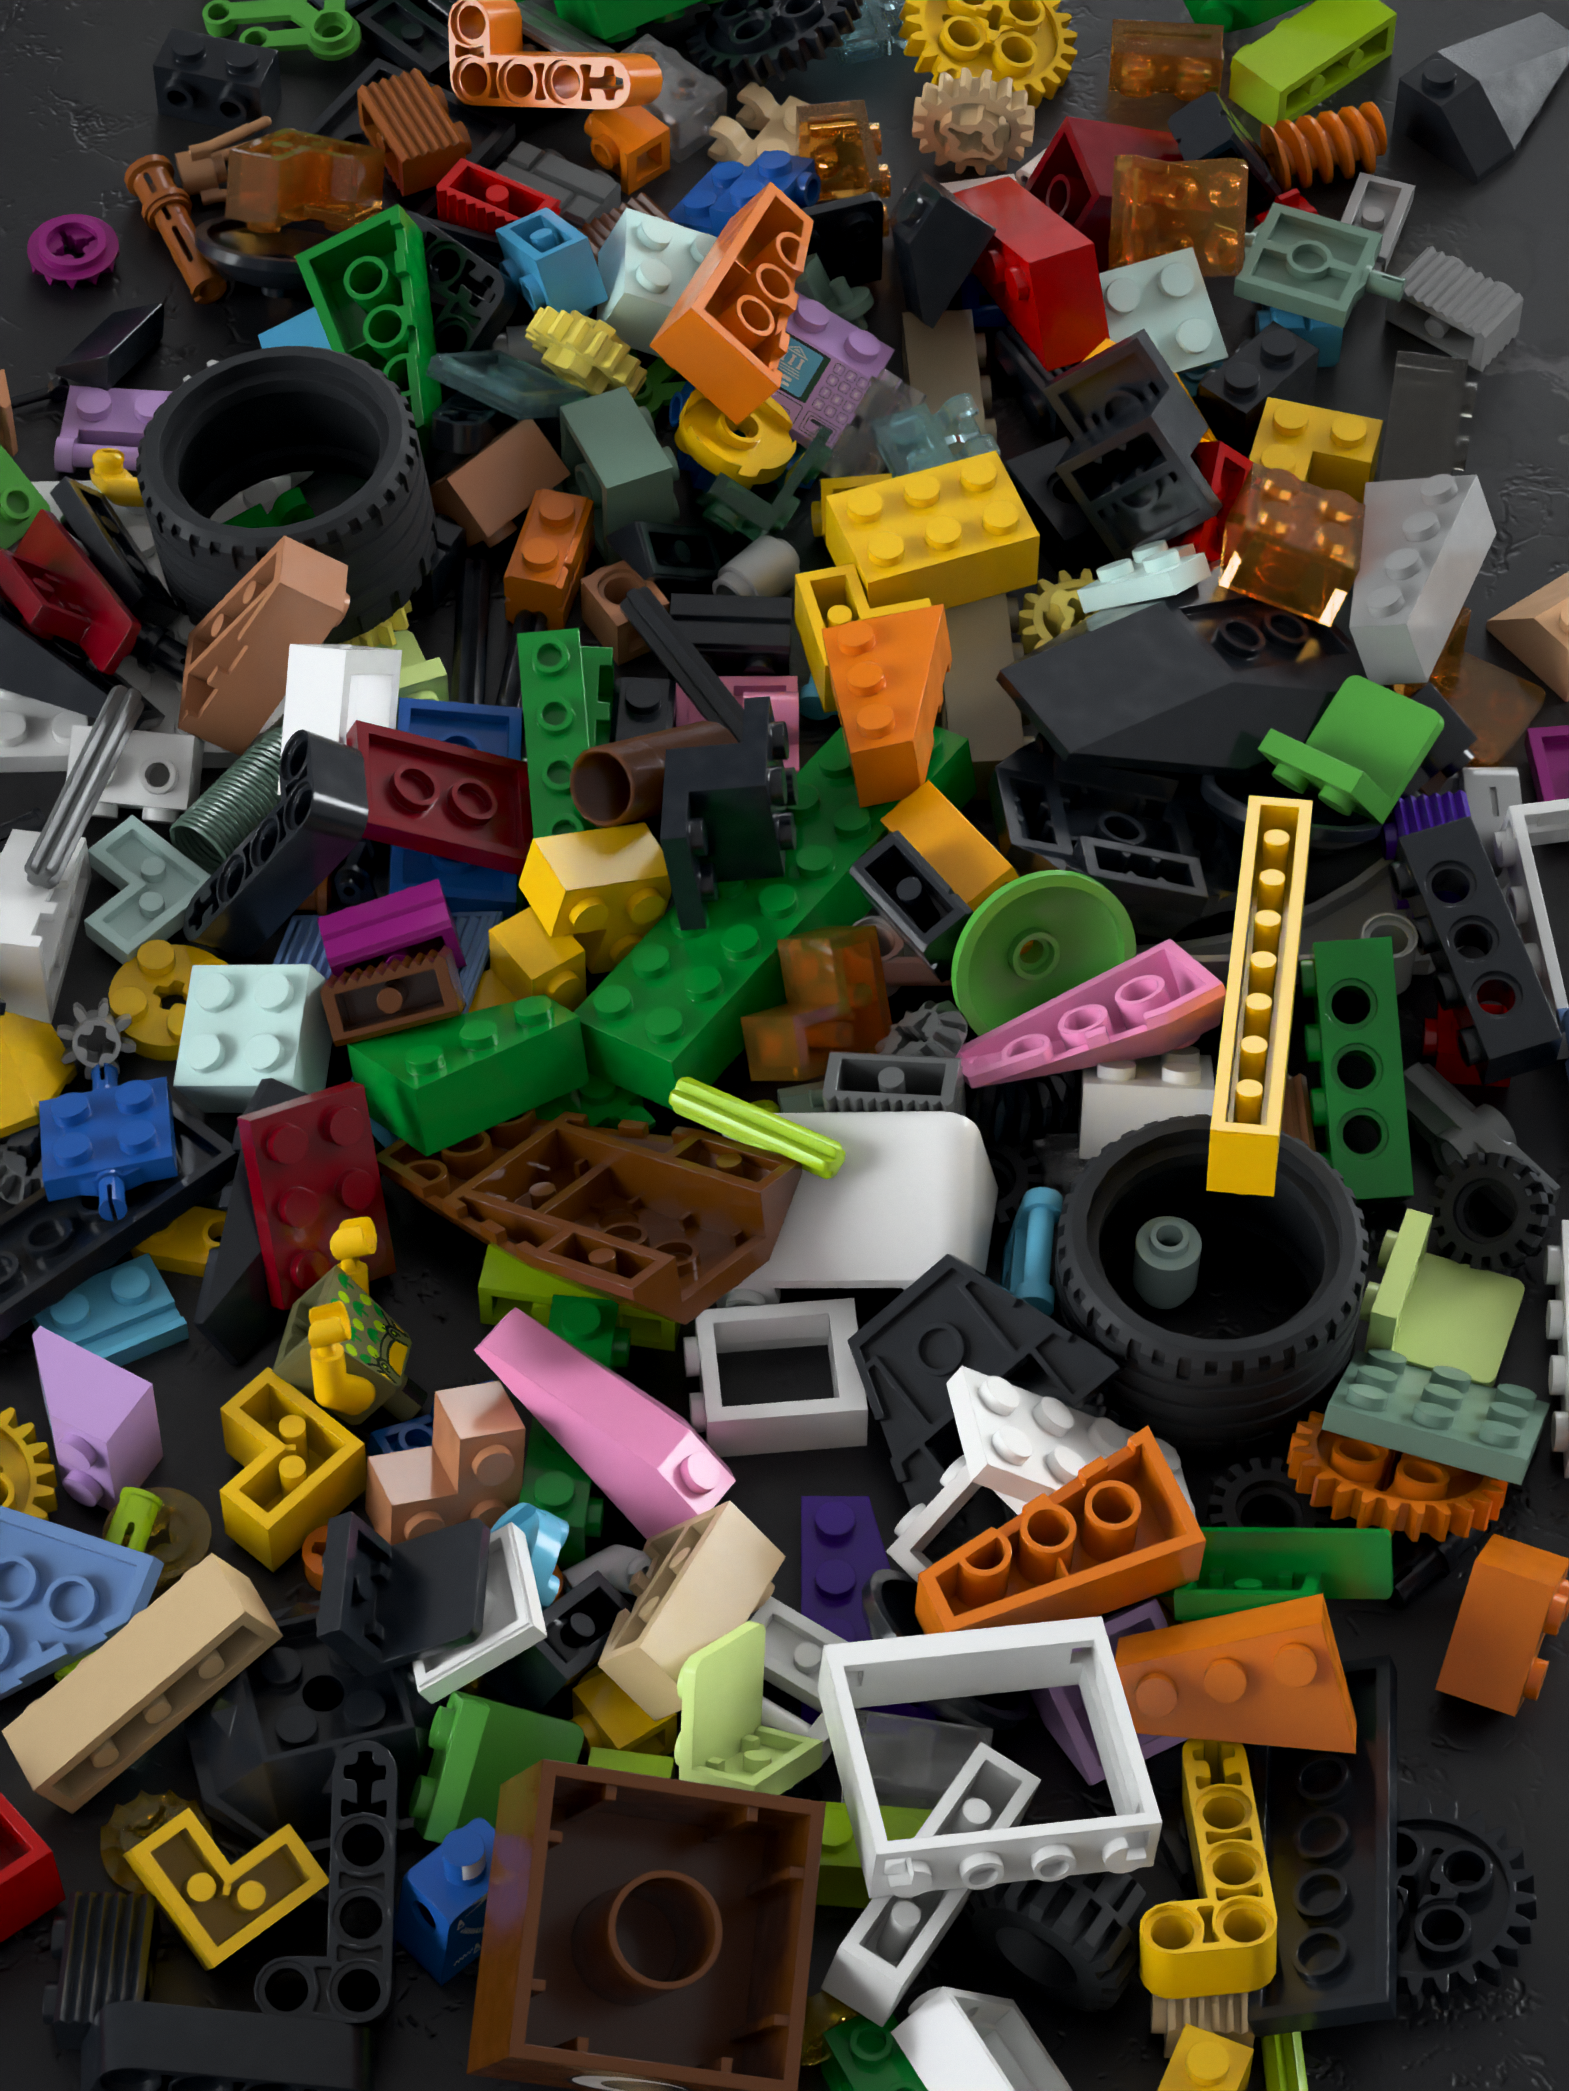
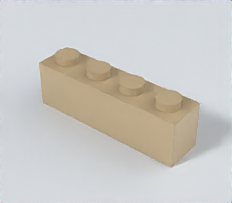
M211 1553L198 1565L187 1570L177 1583L151 1605L134 1615L124 1628L98 1650L82 1659L72 1672L45 1695L29 1704L19 1717L2 1730V1733L32 1790L73 1814L275 1644L283 1635L251 1580Z

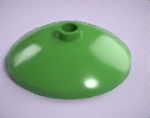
M1066 870L1039 871L1024 875L1005 884L992 893L976 909L966 923L957 942L952 962L951 982L959 1012L967 1020L969 1027L978 1036H981L1135 957L1136 939L1132 922L1124 906L1115 895L1096 880L1080 873ZM1033 940L1031 949L1025 954L1020 955L1023 946Z

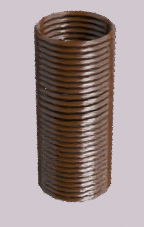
M700 721L584 750L574 761L570 773V793L574 805L585 820L597 827L605 828L662 815L666 749L738 742L731 732L719 723Z

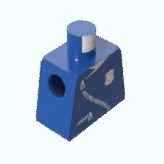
M482 1817L474 1818L463 1828L451 1831L444 1838L443 1843L413 1866L402 1880L397 1914V1941L441 1986L481 1955L495 1829Z

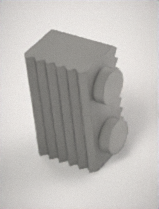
M1433 246L1427 247L1399 276L1400 278L1404 277L1407 279L1400 302L1398 303L1387 298L1384 319L1482 372L1486 364L1489 365L1492 358H1496L1499 351L1502 352L1505 345H1509L1512 338L1515 339L1519 331L1524 300L1520 293L1515 294L1513 289L1507 284L1499 281L1493 282L1491 277L1485 278L1481 272L1475 273L1472 267H1467L1459 258L1445 256L1443 251L1436 252Z

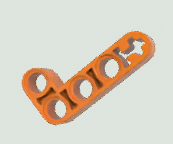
M458 0L453 4L449 12L450 81L456 97L464 104L472 106L617 109L650 104L657 99L662 90L663 77L661 69L657 62L649 55L641 53L523 51L522 16L520 8L514 0ZM616 77L623 78L624 85H615Z

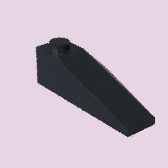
M919 168L888 218L906 308L921 322L933 329L997 229L933 177Z

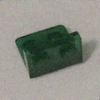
M820 426L806 437L766 501L720 472L706 483L695 500L697 504L706 509L701 517L727 535L731 536L734 531H740L754 541L768 532L775 535L778 530L782 531L801 500L793 496L800 482L807 485L811 479L814 481L830 458L833 450L826 446L825 443L832 432L824 426Z

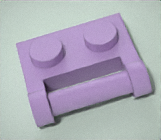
M70 385L60 437H57L55 443V471L74 473L76 467L94 468L92 455L102 448L120 450L124 454L123 468L137 471L136 458L139 456V442L145 437L144 429L147 423L153 419V413L173 391L110 388L108 391H105L101 388Z

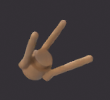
M264 116L209 141L188 146L189 150L175 153L183 190L187 192L189 197L200 195L203 206L218 202H301L304 195L300 191L219 189L218 185L229 182L225 162L293 140L298 136L297 130L290 128L223 149L269 127L272 124V120L269 116Z

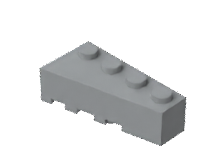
M1438 474L1430 478L1366 482L1349 628L1368 680L1379 685L1428 682L1497 533L1477 474L1462 476Z

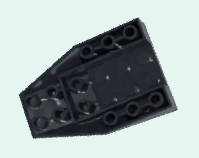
M1259 542L1209 563L1212 576L1177 595L1100 610L1001 669L996 681L1012 698L1018 709L1028 717L1045 737L1051 748L1065 762L1245 778L1274 771L1276 766L1258 750V747L1271 728L1305 744L1344 681L1352 675L1368 678L1354 644L1262 542ZM1381 685L1396 692L1390 685Z

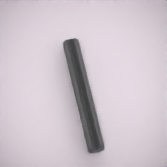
M117 685L111 689L24 866L25 872L28 874L27 881L30 884L47 889H53L59 884L144 708V703L141 700L142 694L136 688L128 689L125 686Z

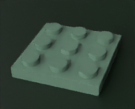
M1370 1348L1367 1353L1359 1350L1355 1352L1327 1405L1322 1430L1510 1483L1522 1484L1544 1429L1550 1403L1536 1400L1537 1395L1522 1386L1499 1384L1496 1389L1472 1383L1471 1375L1457 1368L1435 1366L1430 1371L1406 1364L1407 1358L1392 1350Z

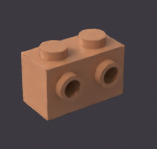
M528 416L503 430L482 451L470 455L429 486L434 511L451 517L460 527L466 529L467 549L481 541H484L487 547L491 548L518 529L512 519L524 510L528 513L536 490L543 488L555 491L554 487L571 473L532 417Z

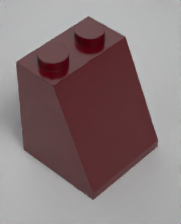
M1065 117L1024 186L1027 191L1094 243L1099 272L1120 268L1189 247L1194 249L1204 232L1209 229L1216 215V210L1205 186L1185 163L1177 146L1178 143L1175 141L1172 133L1077 117Z

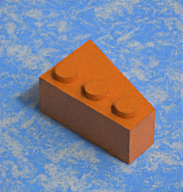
M944 604L861 621H851L846 624L821 629L832 690L860 808L907 798L926 781L934 745V724L937 713H941L944 700L942 688L946 672H950L952 663Z
M1323 1593L1118 1638L1115 1663L1134 1728L1138 1734L1356 1754L1357 1720Z

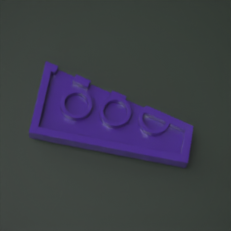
M801 1496V1614L847 1642L871 1640L862 1613V1587L874 1572L881 1569L891 1570L869 1496ZM801 1702V1719L813 1725L821 1713ZM908 1703L863 1707L856 1714L864 1747H940V1731L935 1714L924 1706L917 1708Z

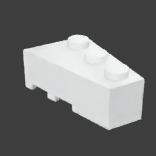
M12 829L2 853H0V998L6 1002L5 1011L51 1024L92 878L87 840L85 837L80 838L59 884L53 889H47L30 884L27 881L28 874L24 869L41 832Z

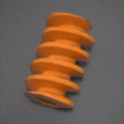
M1365 102L1361 104L1358 110L1353 106L1342 107L1337 114L1331 110L1320 112L1316 119L1311 115L1299 116L1295 123L1289 119L1277 121L1273 128L1268 124H1262L1260 142L1261 149L1271 166V171L1274 173L1282 189L1281 193H1286L1290 191L1291 175L1293 174L1296 175L1302 188L1311 187L1312 170H1317L1324 184L1332 183L1335 165H1338L1344 179L1353 178L1355 174V161L1360 162L1364 173L1374 174L1376 170V157L1384 156L1386 153L1387 134L1383 117L1378 107L1373 102Z

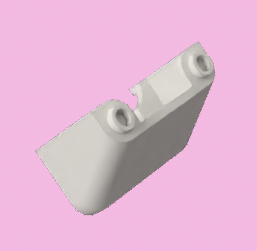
M945 1111L773 1113L839 1142L846 1153L845 1161L839 1168L837 1175L831 1179L821 1178L802 1169L803 1173L770 1260L744 1279L741 1284L717 1300L716 1304L718 1308L779 1304L781 1298L780 1288H903L905 1291L946 1254L958 1257L985 1275L998 1186L976 1124L965 1116ZM722 1134V1137L735 1140L729 1136Z

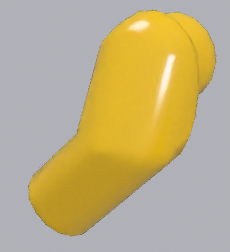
M102 448L93 453L92 462L94 468L89 470L91 482L109 501L122 507H145L137 477H133L128 470L123 468L124 454L115 448Z

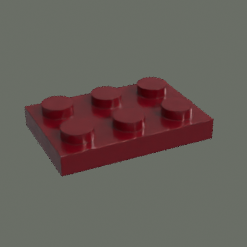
M359 720L354 722L346 734V744L359 749L364 758L368 820L362 838L521 876L532 839L534 838L527 762Z
M349 1081L237 1117L271 1306L282 1310L292 1308L293 1303L335 1265L341 1263V1260L335 1259L332 1255L330 1240L332 1235L339 1229L341 1222L347 1219L367 1216L372 1219L377 1234V1249L375 1253L359 1257V1260L368 1266V1281L397 1272L363 1084Z

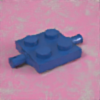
M104 1063L105 1079L103 1078L100 1064L96 1065L91 1071L93 1091L66 1093L54 1099L39 1101L42 1178L48 1202L80 1195L99 1196L98 1207L100 1216L105 1220L114 1221L113 1204L118 1220L122 1219L127 1213L125 1202L126 1190L133 1189L146 1182L178 1176L172 1095L167 1077L145 1081L132 1080L118 1086L117 1068L112 1064Z

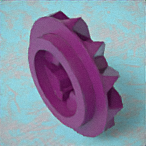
M84 214L62 215L44 222L32 233L27 244V254L33 274L44 275L49 286L55 285L62 280L66 281L72 290L77 281L86 280L96 285L100 273H113L115 258L120 256L118 237L112 227L99 218ZM66 244L69 250L73 249L77 254L83 253V257L75 259L71 254L64 255V245Z

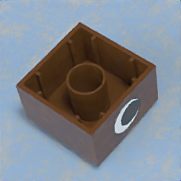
M548 1759L540 1760L500 1785L467 2074L583 2091H797L826 1802Z

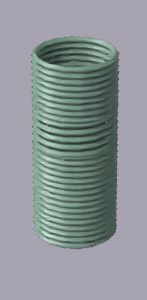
M284 714L170 828L173 847L210 875L223 864L281 801V795H277Z

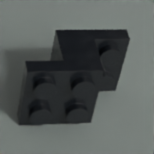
M1144 328L1047 382L1042 391L1074 438L1054 468L1116 561L1127 558L1132 560L1134 559L1132 550L1154 541H1168L1218 514L1223 505L1190 456L1209 427Z
M770 696L744 698L742 743L666 749L660 842L681 931L706 929L708 902L718 901V882L785 877L786 850H796L795 819L793 812H788V806L798 805L797 775L794 767L784 768L783 760L789 758L788 731L785 721L775 722Z

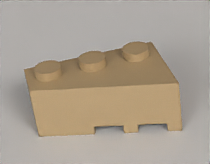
M730 1500L647 1538L643 1551L652 1559L646 1575L641 1570L635 1573L628 1586L637 1596L631 1613L625 1608L617 1614L597 1664L654 1721L682 1710V1700L677 1693V1681L680 1670L689 1656L747 1622L750 1615L763 1606L774 1592L775 1585L771 1581L786 1556Z

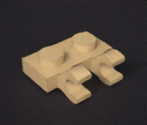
M750 82L737 95V100L745 105L736 115V121L726 116H720L709 129V135L717 139L708 149L707 155L717 162L736 161L749 167L764 151L781 150L793 156L814 159L815 162L837 134L839 117L792 96H789L781 106L764 86L759 87L758 83ZM742 126L761 132L753 140L747 135Z

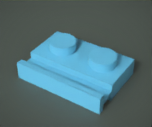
M149 1253L92 1276L67 1293L60 1302L47 1307L31 1318L36 1330L41 1326L119 1367L189 1338L187 1322L183 1316H180L175 1301Z

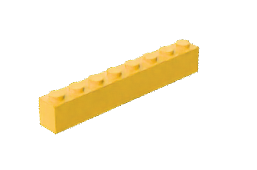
M1249 795L1210 1127L1206 1191L1274 1197L1308 867L1312 800Z

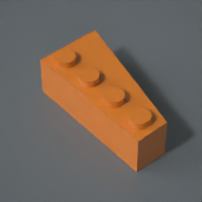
M769 182L729 219L649 345L663 358L668 366L677 370L736 425L742 422L780 388L783 373L778 370L779 361L787 353L790 335L785 331L788 317L796 311L799 297L794 292L795 282L804 271L814 222L772 182Z
M1149 1426L1144 1427L1129 1437L1127 1445L1108 1458L1103 1459L1100 1456L1078 1470L1077 1478L1049 1496L1043 1493L1022 1507L1021 1514L1000 1528L990 1527L919 1573L915 1615L924 1634L1097 1617L1199 1580L1206 1539Z

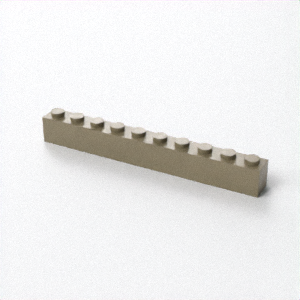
M972 309L945 310L933 329L921 322L911 312H902L901 359L914 472L997 451L995 418L985 419L984 411L991 410L992 408L990 375L980 376L979 368H986L985 333H974ZM1006 593L945 609L952 663L950 672H946L943 684L944 700L941 709V721L943 729L966 737L969 740L977 793L970 801L990 800L987 786L995 766L1017 749L1035 741L1034 736H1023L1022 726L1030 725V720L1018 709L1012 698L996 681L1001 669L1024 656L1023 643H1012L1011 633L1019 632L1017 596L1007 597Z

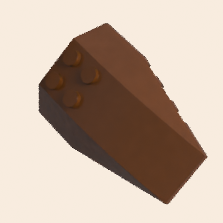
M535 1108L427 1157L400 1138L376 1155L380 1173L428 1208L480 1241L537 1271L578 1289L684 1325L697 1318L704 1310L734 1287L741 1284L744 1279L770 1260L803 1173L802 1164L789 1157L699 1129L677 1126L672 1132V1137L649 1134L648 1122L623 1119L618 1124V1129L589 1126L588 1114L565 1111L552 1121L537 1119Z

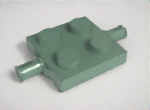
M1273 202L1264 222L1258 225L1251 233L1218 223L1212 238L1211 246L1213 248L1243 255V265L1235 279L1234 296L1341 328L1345 327L1356 302L1363 298L1367 292L1395 300L1399 303L1407 281L1404 277L1400 278L1374 270L1375 262L1381 251L1383 234Z

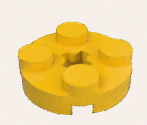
M695 388L679 415V427L674 435L675 443L681 451L691 455L703 468L718 476L725 487L735 492H747L752 488L753 484H766L777 479L786 469L796 450V440L792 443L789 431L793 426L792 421L784 408L772 397H769L742 422L736 425ZM738 429L741 432H743L746 436L744 438L736 435L733 432Z
M151 940L142 944L137 951V956L123 964L117 971L109 988L108 997L111 1015L116 1019L122 1014L129 1013L132 1018L128 1028L120 1032L121 1037L130 1038L135 1041V1052L139 1055L161 1061L177 1060L186 1004L175 1003L170 1010L162 1009L161 999L169 995H180L187 1001L192 965H228L227 962L200 948L188 945H171L165 940Z

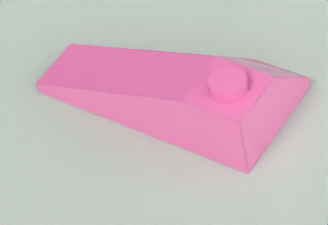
M1168 939L963 1044L955 1058H961L962 1074H964L963 1081L973 1089L1095 1067L1097 1063L1134 1060L1161 1055L1170 1050L1186 1048L1194 1044L1201 1034L1219 1026L1225 1004L1226 990L1223 982L1173 940Z
M515 1307L508 1312L474 1349L480 1358L646 1539L714 1508L736 1481L728 1465L685 1418Z

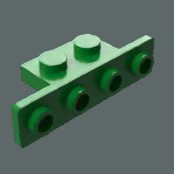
M1200 1527L1206 1539L1199 1580L1152 1597H1174L1175 1620L1193 1621L1322 1593L1324 1599H1389L1393 1592L1391 1532L1388 1529Z

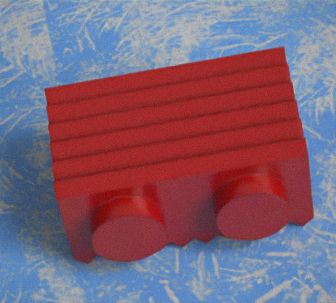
M460 158L436 186L438 220L497 236L496 229L545 207L558 216L561 212V208H559L561 200L464 158Z

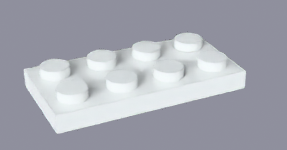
M961 1366L946 1383L971 1482L1027 1503L1043 1493L1047 1496L1077 1478L1078 1470L1100 1456L1106 1459L1125 1447L1128 1438L1136 1433L1118 1426L1110 1419L1091 1416L1065 1406L1053 1397L1039 1396L1013 1386L1001 1377L987 1376L964 1366ZM1155 1438L1196 1519L1195 1508L1191 1502L1181 1468V1460L1176 1448L1162 1439Z

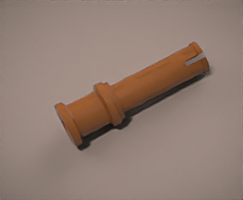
M159 154L146 155L137 159L127 169L124 182L128 191L140 199L143 205L141 214L146 225L162 235L174 262L177 264L191 290L190 293L193 299L198 304H210L217 301L226 292L227 283L220 275L217 267L206 260L195 246L196 227L190 218L192 202L187 192L177 187L174 181L175 171L170 160L164 155ZM145 174H149L153 181L152 184L146 181ZM185 245H187V247H188V249H189L191 255L193 256V259H192V257L190 256V254H189V252H188V250H187V248H186Z

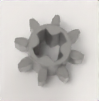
M104 997L99 1002L98 1010L86 1012L81 1004L78 1002L74 1003L73 1011L77 1019L74 1026L63 1024L57 1027V1035L59 1037L72 1040V1046L64 1051L61 1061L63 1064H67L78 1059L85 1065V1079L88 1080L91 1079L92 1069L100 1064V1068L104 1067V1063L112 1064L117 1068L119 1074L120 1067L117 1060L119 1052L132 1053L136 1051V1042L130 1038L121 1037L120 1034L121 1031L128 1028L131 1024L132 1018L130 1014H122L115 1019L108 1013V999ZM94 1025L105 1027L106 1038L113 1041V1043L102 1042L99 1052L88 1050L87 1039L80 1036V1034L91 1035Z

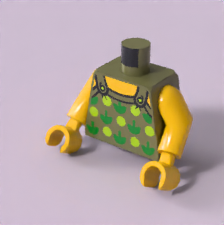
M367 1216L344 1220L341 1222L339 1229L332 1235L330 1250L335 1259L341 1260V1263L335 1265L293 1303L272 1372L350 1425L361 1424L380 1406L402 1423L411 1420L424 1405L428 1393L404 1374L412 1345L408 1333L369 1296L368 1266L366 1263L361 1262L359 1257L375 1253L377 1249V1234L372 1219Z

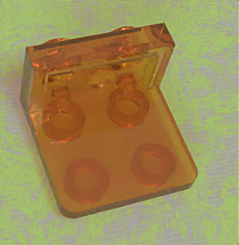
M1113 19L1108 90H1118L1125 97L1137 99L1150 97L1153 93L1175 94V97L1180 100L1189 102L1201 97L1208 91H1215L1219 96L1225 54L1223 49L1224 25Z
M864 99L796 106L795 156L814 159L816 174L819 175L821 181L820 199L818 201L848 198L869 192L878 193L881 199L891 196L888 164H878L877 157L882 155L880 126L878 122H869ZM883 203V238L889 237L890 231L887 205Z
M1133 154L1114 156L1108 271L1193 247L1203 278L1238 275L1242 271L1244 261L1248 187L1247 163L1237 158L1168 162Z
M1462 606L1430 675L1429 681L1478 737L1469 746L1476 756L1468 764L1474 767H1498L1542 708L1545 700V691L1542 687L1464 651L1471 609ZM1425 683L1391 684L1390 686L1398 694L1408 698Z

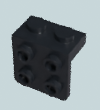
M869 192L801 209L814 221L807 256L817 253L830 282L837 277L844 276L849 287L882 279L884 204L878 193Z
M352 1511L329 1518L326 1549L322 1558L323 1578L320 1607L316 1615V1637L365 1677L473 1643L479 1638L483 1630L490 1528L480 1519L473 1518L391 1545Z

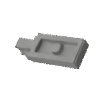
M1360 172L1340 222L1383 234L1381 251L1375 262L1374 270L1385 273L1413 202L1415 185Z

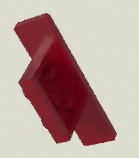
M41 509L15 552L0 547V595L7 602L17 607L23 615L21 619L23 626L33 634L46 640H53L55 635L78 643L100 672L110 676L113 675L123 658L127 657L133 650L141 630V624L56 516L49 511Z

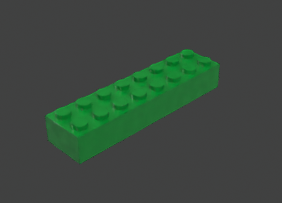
M934 725V745L926 781L929 780L960 811L977 793L969 740L966 737ZM841 727L796 774L798 805L788 806V812L792 811L794 814L797 843L796 850H786L785 877L718 882V901L708 902L706 929L681 931L674 904L573 1012L580 1018L588 1073L673 1110V1106L669 1104V1095L675 1089L677 1081L682 1077H691L711 1086L842 942L853 924L862 919L871 910L872 906L868 903L859 889L860 887L855 883L848 871L854 862L888 835L880 819L895 808L900 800L860 808Z

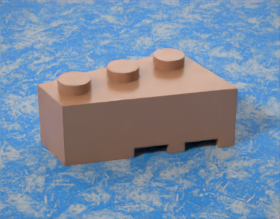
M284 535L188 634L178 728L236 755H243L286 695L290 644H322L330 631L337 627L344 619L350 604V595L346 593L348 565Z

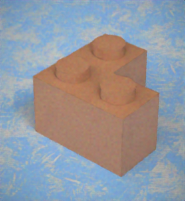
M500 1380L435 1391L432 1446L367 1457L365 1511L375 1531L389 1544L394 1545L473 1518L480 1519L491 1530L504 1513L519 1504L523 1483L526 1428Z

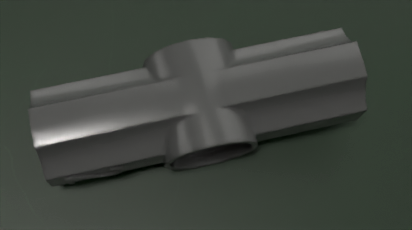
M1417 1062L1403 1072L1408 1125L1430 1144L1433 1161L1443 1175L1446 1176L1451 1171L1447 1166L1456 1159H1468L1467 1154L1494 1152L1512 1155L1523 1159V1163L1534 1166L1541 1173L1538 1178L1541 1182L1548 1183L1553 1193L1547 1195L1549 1204L1554 1205L1559 1200L1561 1187L1517 1146L1514 1131L1500 1111L1488 1104L1475 1107L1429 1063L1421 1065ZM1488 1186L1479 1190L1502 1214L1513 1222L1515 1214L1514 1203L1505 1190L1498 1186Z

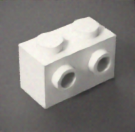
M72 724L66 781L93 726ZM133 730L91 817L117 819L119 808L143 810L142 821L161 824L175 823L179 819L180 814H184L199 799L205 742L191 735Z

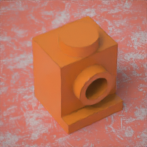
M641 105L617 109H594L587 117L584 131L592 138L590 144L592 155L603 168L611 169L621 177V190L628 196L670 169V128Z

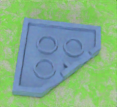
M0 1505V1700L98 1650L124 1628L134 1615L147 1608L164 1563L154 1556Z

